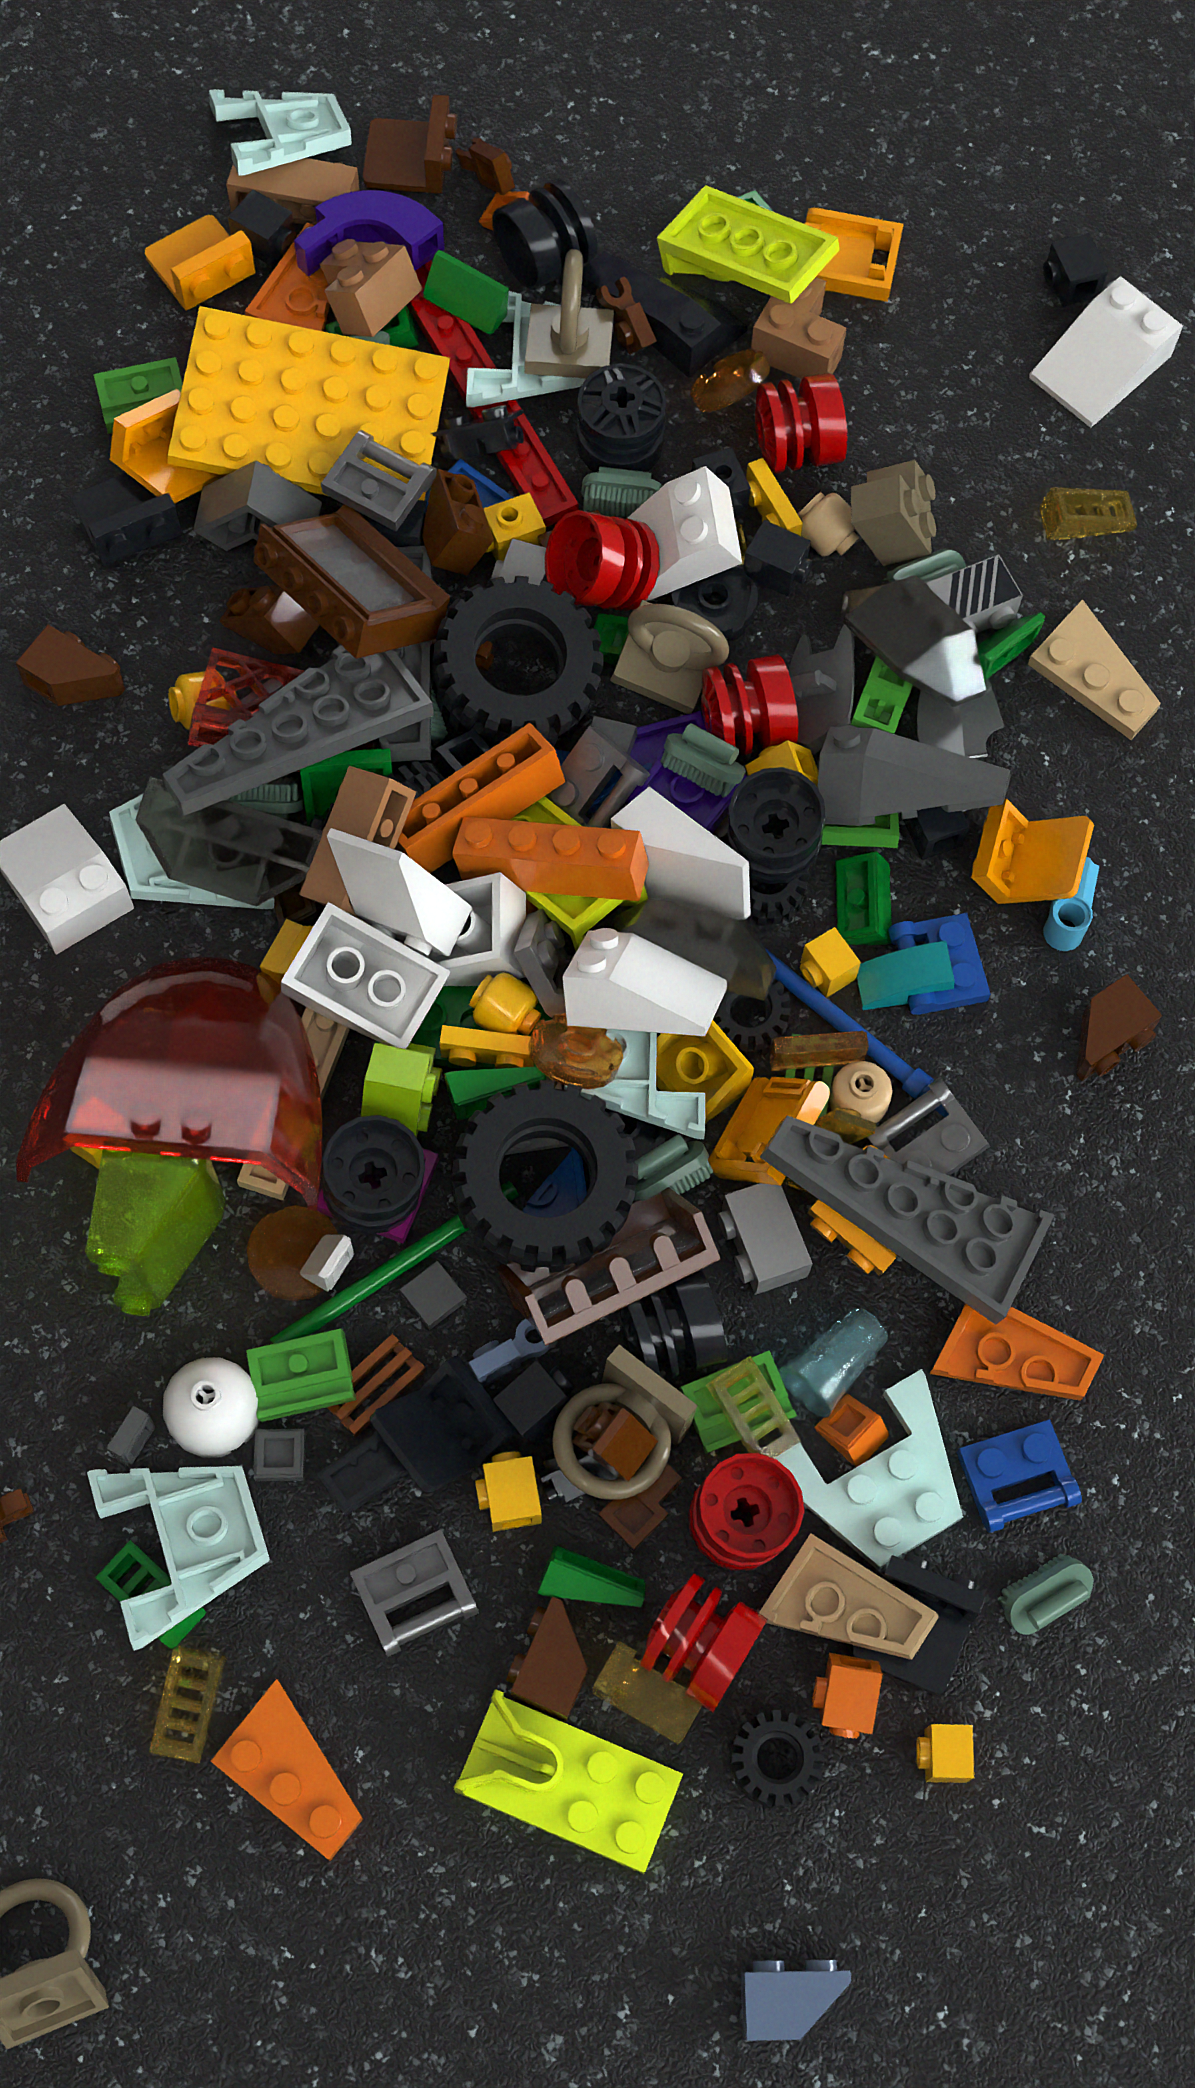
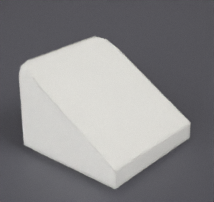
M345 1235L323 1236L301 1269V1276L327 1292L329 1289L332 1290L354 1256L351 1239Z

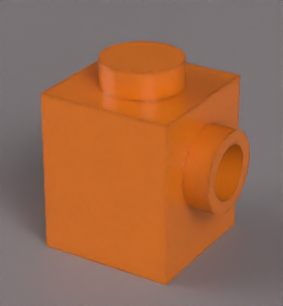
M829 1653L825 1678L816 1677L812 1698V1707L820 1709L821 1725L828 1726L829 1732L846 1738H858L860 1732L873 1734L883 1675L879 1661Z

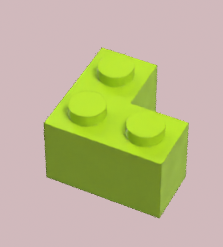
M381 1042L379 1044L374 1043L364 1080L361 1117L380 1115L397 1120L411 1130L416 1138L418 1131L427 1132L433 1107L431 1102L433 1095H437L442 1068L434 1067L436 1048L410 1043L407 1049L388 1046Z

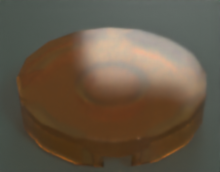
M746 349L736 352L718 361L713 366L716 372L709 378H707L705 373L701 374L692 385L690 397L701 412H711L725 408L757 388L769 374L770 364L761 351L757 353L756 350Z
M566 1013L553 1015L550 1021L545 1022L542 1019L537 1022L528 1043L530 1058L541 1072L552 1080L566 1086L570 1083L587 1090L601 1088L612 1082L623 1060L620 1043L616 1038L612 1042L606 1036V1028L568 1026Z
M294 1205L284 1207V1210L277 1211L274 1214L271 1212L260 1220L250 1235L247 1257L251 1274L259 1286L275 1298L289 1301L313 1298L323 1292L324 1289L303 1278L300 1271L323 1236L339 1234L330 1219L313 1208Z

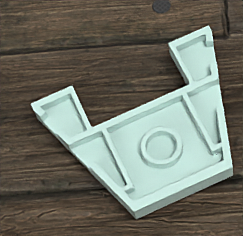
M209 90L210 107L216 121L258 117L266 134V140L231 143L232 160L239 176L351 145V129L334 94L283 92L282 100L262 99L258 91H243V98H225L224 90Z
M509 291L507 317L502 321L514 322L512 369L468 368L466 407H477L577 388L586 380V378L524 374L531 303L522 301V294ZM545 301V303L543 304L561 306L559 304H555L548 301Z
M157 786L109 812L110 823L131 899L257 909L274 908V896L265 865L218 874L200 810L183 816L166 787L161 788Z
M566 1017L564 1090H567L568 1083L582 1087L581 1096L591 1100L594 1095H597L606 1102L605 1108L696 1139H704L705 1093L656 1090L657 1032L568 1026Z
M922 1369L888 1388L883 1393L887 1403L909 1436L829 1484L824 1482L799 1441L771 1457L777 1459L793 1473L802 1490L804 1508L810 1509L830 1526L829 1529L877 1570L883 1568L892 1555L901 1557L902 1553H908L963 1518L926 1375Z
M242 1466L179 1468L178 1472L150 1473L149 1468L130 1469V1473L107 1474L106 1469L87 1472L100 1519L148 1503L151 1504L172 1582L170 1586L120 1602L134 1651L143 1648L270 1561Z

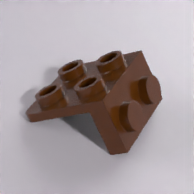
M433 95L429 122L375 118L370 122L363 170V183L366 187L442 194L445 171L451 172L453 147L448 146L449 139L456 138L457 114L450 113L449 96Z

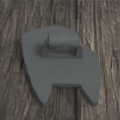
M849 623L843 625L834 649L812 654L809 637L803 634L797 644L788 669L798 715L797 744L810 749L812 755L822 749L830 726L841 727L851 724L850 718L854 696V638L852 627Z
M929 667L922 682L918 703V742L977 760L986 758V741L993 732L1004 728L989 679L977 686L972 683L971 688L943 686L935 668Z

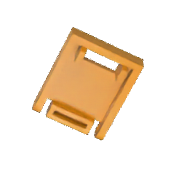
M810 208L807 211L805 224L838 237L840 250L816 276L826 281L825 290L888 302L903 224L826 209ZM874 249L889 251L886 270L885 265L871 263Z
M766 1077L754 1078L708 1159L713 1173L721 1179L781 1186L786 1176L761 1159L760 1155L778 1125L787 1115L812 1125L815 1124L829 1098L830 1091L828 1086L822 1081H810L809 1079L771 1077L769 1080ZM747 1157H752L754 1162H745Z

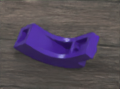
M378 190L349 192L322 202L315 207L317 224L304 229L299 237L294 239L297 265L308 277L321 268L320 263L333 252L332 249L336 244L347 239H353L355 242H385V244L405 245L415 271L433 259L438 250H445L443 222L431 211L408 197Z

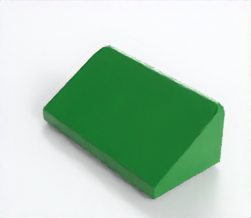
M438 250L435 253L423 297L483 332L492 334L507 317L509 288L449 254Z
M1039 612L1012 621L956 663V667L976 686L982 684L1034 643L1045 621V616Z
M877 851L835 860L837 931L848 945L892 944L888 932L889 927L892 926L890 866L888 861Z

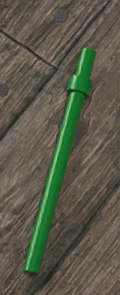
M510 1181L500 1186L503 1195L509 1202L519 1197L517 1190ZM457 1214L271 1337L272 1344L311 1335L469 1230V1228L464 1229Z

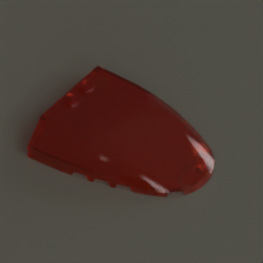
M214 957L182 958L160 963L137 974L113 993L81 1030L60 1059L39 1098L16 1159L17 1181L28 1182L32 1167L76 1146L261 1165L300 1192L308 1205L307 1210L318 1211L322 1160L320 1085L313 1052L295 1003L290 997L281 992V985L269 974L234 960Z

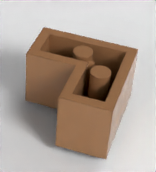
M347 239L336 244L332 249L333 252L320 263L329 285L324 291L343 334L374 337L422 290L405 245L385 244V242H355L353 239Z
M815 277L792 304L773 296L770 297L753 328L751 358L800 379L817 374H833L842 357L847 328L820 317L826 287L825 280Z

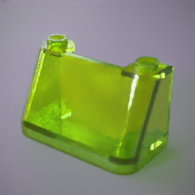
M105 1136L85 1253L90 1261L99 1265V1272L111 1276H120L113 1301L117 1307H121L122 1312L137 1316L150 1315L151 1309L161 1307L221 1222L225 1197L209 1154L205 1150L181 1143Z

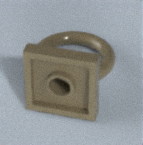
M571 249L565 257L561 306L531 304L524 374L587 379L591 373L603 366L610 365L614 310L580 307L583 257L579 250Z
M642 600L638 608L628 618L627 627L629 632L610 681L681 712L690 714L694 710L702 689L703 670L708 667H719L728 658L729 645L727 639L711 622L691 611L671 605L651 604Z
M618 1345L606 1360L602 1383L577 1393L560 1411L555 1422L552 1439L556 1462L569 1482L588 1495L608 1500L635 1496L649 1488L660 1477L670 1456L671 1443L677 1447L687 1435L698 1405L626 1349ZM600 1402L614 1403L615 1406L623 1407L648 1431L650 1430V1433L658 1440L649 1453L644 1465L632 1476L629 1482L623 1479L610 1480L597 1477L583 1468L577 1460L572 1444L573 1431L576 1422L589 1406H596Z
M40 1878L23 1880L9 1885L0 1891V1918L8 1910L21 1903L41 1900L59 1907L65 1914L69 1924V1939L64 1953L49 1959L29 1962L19 1967L14 1973L2 1978L0 1977V2041L7 2049L109 2008L104 1987L85 1961L91 1935L87 1909L83 1901L72 1889L54 1880Z

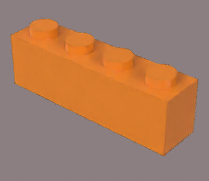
M528 723L413 800L395 850L403 852L428 873H432L453 858L452 851L463 817L510 820L566 782L555 748L531 723Z
M463 817L452 851V856L462 881L501 872L521 890L527 892L629 901L640 900L649 867L640 831Z

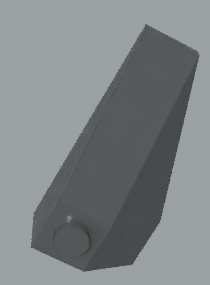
M852 725L830 726L820 752L817 788L824 799L825 824L861 826L875 824V816L901 812L902 819L918 817V810L941 806L946 812H955L1003 805L1011 773L1009 769L879 729L860 728Z

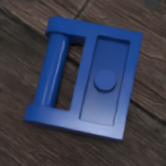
M967 913L916 923L903 921L889 927L888 932L891 943L897 945L898 950L916 946L915 942L925 941V944L940 941L947 942L955 980L954 989L911 995L908 998L911 1014L931 1013L987 1002L991 993Z
M1050 1419L961 1447L956 1452L981 1520L988 1533L1004 1529V1523L1061 1504L1068 1508L1082 1503L1079 1486L1071 1475ZM1051 1474L1055 1486L997 1504L992 1496V1492Z

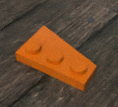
M307 222L301 230V232L308 227H313L314 225ZM293 242L245 310V315L324 331L330 303L324 291L329 285L322 268L308 277L297 265L295 244Z
M965 1303L930 1374L1081 1401L1095 1376L1104 1354L1013 1307H1010L1006 1317L995 1325Z
M276 1679L213 1757L211 1762L331 1861L363 1818L282 1685Z

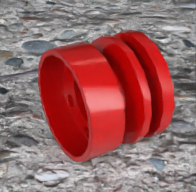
M832 373L803 377L800 381L798 398L791 382L787 379L780 380L777 390L771 382L759 384L756 393V434L763 458L773 474L783 472L786 468V462L791 470H799L803 463L804 449L811 464L815 467L842 463L845 460L847 452L846 415L840 387Z
M582 510L569 512L556 523L548 539L545 552V575L547 581L554 584L553 592L561 595L563 591L568 592L576 599L574 604L597 605L602 608H613L620 611L636 609L642 600L646 601L656 584L660 567L658 543L655 534L646 523L635 519H623L617 516L608 517L603 514Z
M779 654L749 660L746 670V681H743L741 673L734 663L724 666L723 676L717 666L708 667L703 670L701 705L707 732L737 747L742 756L752 753L753 733H756L763 749L780 745L786 740L797 744L798 715L796 700L787 666Z
M759 1453L736 1454L718 1463L694 1492L688 1510L690 1534L699 1551L714 1564L733 1571L755 1569L776 1557L797 1535L804 1515L802 1490L793 1473L777 1459ZM738 1506L741 1512L746 1513L750 1511L752 1515L746 1526H744L742 1520L733 1521L731 1514Z
M694 1573L684 1586L671 1595L647 1636L644 1656L639 1666L651 1672L661 1655L665 1654L671 1658V1661L661 1680L668 1684L684 1666L692 1671L685 1695L711 1712H714L768 1619L740 1601L724 1618L720 1617L715 1612L721 1599L722 1590L715 1587L704 1605L696 1602L695 1598L705 1579Z

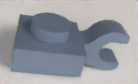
M527 1319L521 1321L517 1326L513 1341L510 1338L499 1344L498 1340H494L483 1345L473 1353L474 1359L468 1362L469 1370L483 1388L518 1369L525 1360L542 1356L550 1349L551 1343L545 1346L543 1340L536 1344L526 1340V1334L535 1329Z

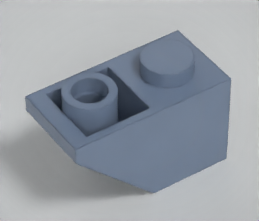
M837 1960L805 1961L806 1971L785 1972L784 1961H753V1972L741 1973L743 2040H801L851 1983V1971H837Z

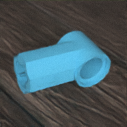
M1086 857L1076 895L1068 899L1051 901L1049 916L1043 928V936L1052 948L1059 951H1070L1079 946L1093 918L1091 907L1099 866L1094 864L1089 857ZM1060 919L1071 921L1075 927L1064 925Z

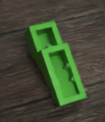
M888 630L885 631L850 725L860 728H875L895 734L926 645Z

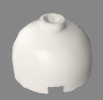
M221 1357L200 1358L185 1364L171 1377L164 1392L163 1418L170 1435L185 1451L200 1457H223L230 1454L231 1450L238 1448L243 1443L246 1444L253 1437L255 1429H257L260 1422L257 1419L256 1413L258 1411V1398L256 1397L251 1377L241 1366Z

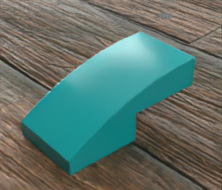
M946 941L914 946L879 956L860 964L857 974L862 1010L908 1004L909 995L954 989L955 982Z

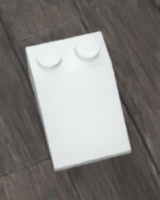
M1120 276L1093 299L1034 368L1029 378L1091 428L1172 356L1183 325Z
M706 466L667 482L628 517L629 519L646 523L655 534L659 547L660 567L656 584L646 601L742 564L729 487Z
M651 787L645 789L610 819L611 829L635 830L641 833L649 861L644 882L648 898L745 920L751 915L749 861Z
M65 804L0 840V871L56 955L134 909L127 886L101 848Z
M330 828L327 839L355 915L389 937L404 940L403 945L423 956L428 957L430 952L434 951L449 957L473 907L403 852Z
M501 872L446 884V887L473 908L449 957L431 951L429 956L426 957L451 971L444 986H479L487 975L495 977L501 972L510 973L518 979L525 978L526 976L513 952L526 919V893ZM395 938L396 941L404 943V940Z
M328 902L282 978L281 993L316 1013L378 1042L392 1047L407 1049L451 971Z
M601 928L594 931L588 930L562 976L567 1025L705 1036L727 989V980L634 933L617 932L611 928Z

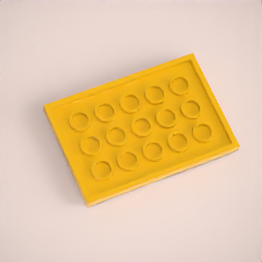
M199 306L168 451V464L228 475L257 460L271 467L275 473L294 485L302 487L306 492L328 496L322 493L321 482L359 430H363L373 435L374 441L419 465L426 463L431 466L436 437L431 435V433L437 432L450 358ZM368 457L361 459L406 484L410 480ZM423 492L418 500L424 501L426 492Z

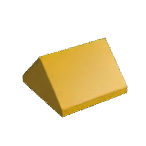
M712 1020L705 1036L661 1033L657 1037L656 1086L661 1091L705 1093V1123L742 1097L751 1085L754 1067L714 1020Z

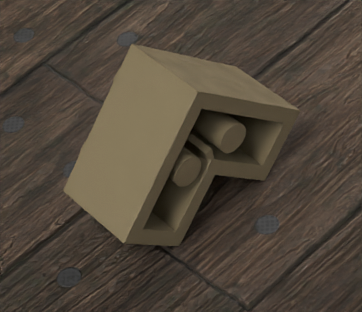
M916 460L869 471L867 472V483L851 486V524L883 566L931 555V537L936 535L935 520L930 507V501L935 499V486L932 477L929 474L925 475Z

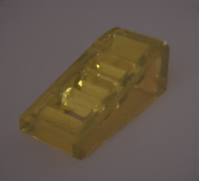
M1052 487L1040 505V512L1048 539H1071L1134 531L1137 527L1128 491ZM1113 505L1116 516H1111L1109 506ZM1093 508H1096L1098 516H1095ZM1079 509L1080 515H1077L1076 510Z
M751 1356L706 1384L749 1453H759L776 1458L801 1441ZM746 1377L751 1385L731 1398L727 1388ZM757 1394L762 1402L741 1415L736 1406ZM767 1410L772 1419L751 1432L746 1423ZM778 1427L783 1436L761 1449L757 1440Z
M179 1646L172 1651L149 1753L200 1763L226 1661L225 1656ZM183 1666L209 1671L208 1679L183 1675ZM178 1687L204 1692L203 1701L176 1695ZM172 1708L200 1713L198 1722L171 1716ZM167 1728L195 1734L193 1743L166 1738Z

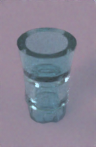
M854 1308L843 1320H837L804 1352L779 1369L781 1379L791 1394L807 1409L821 1417H829L844 1393L862 1371L876 1358V1353L887 1342L888 1334L871 1313L864 1309Z

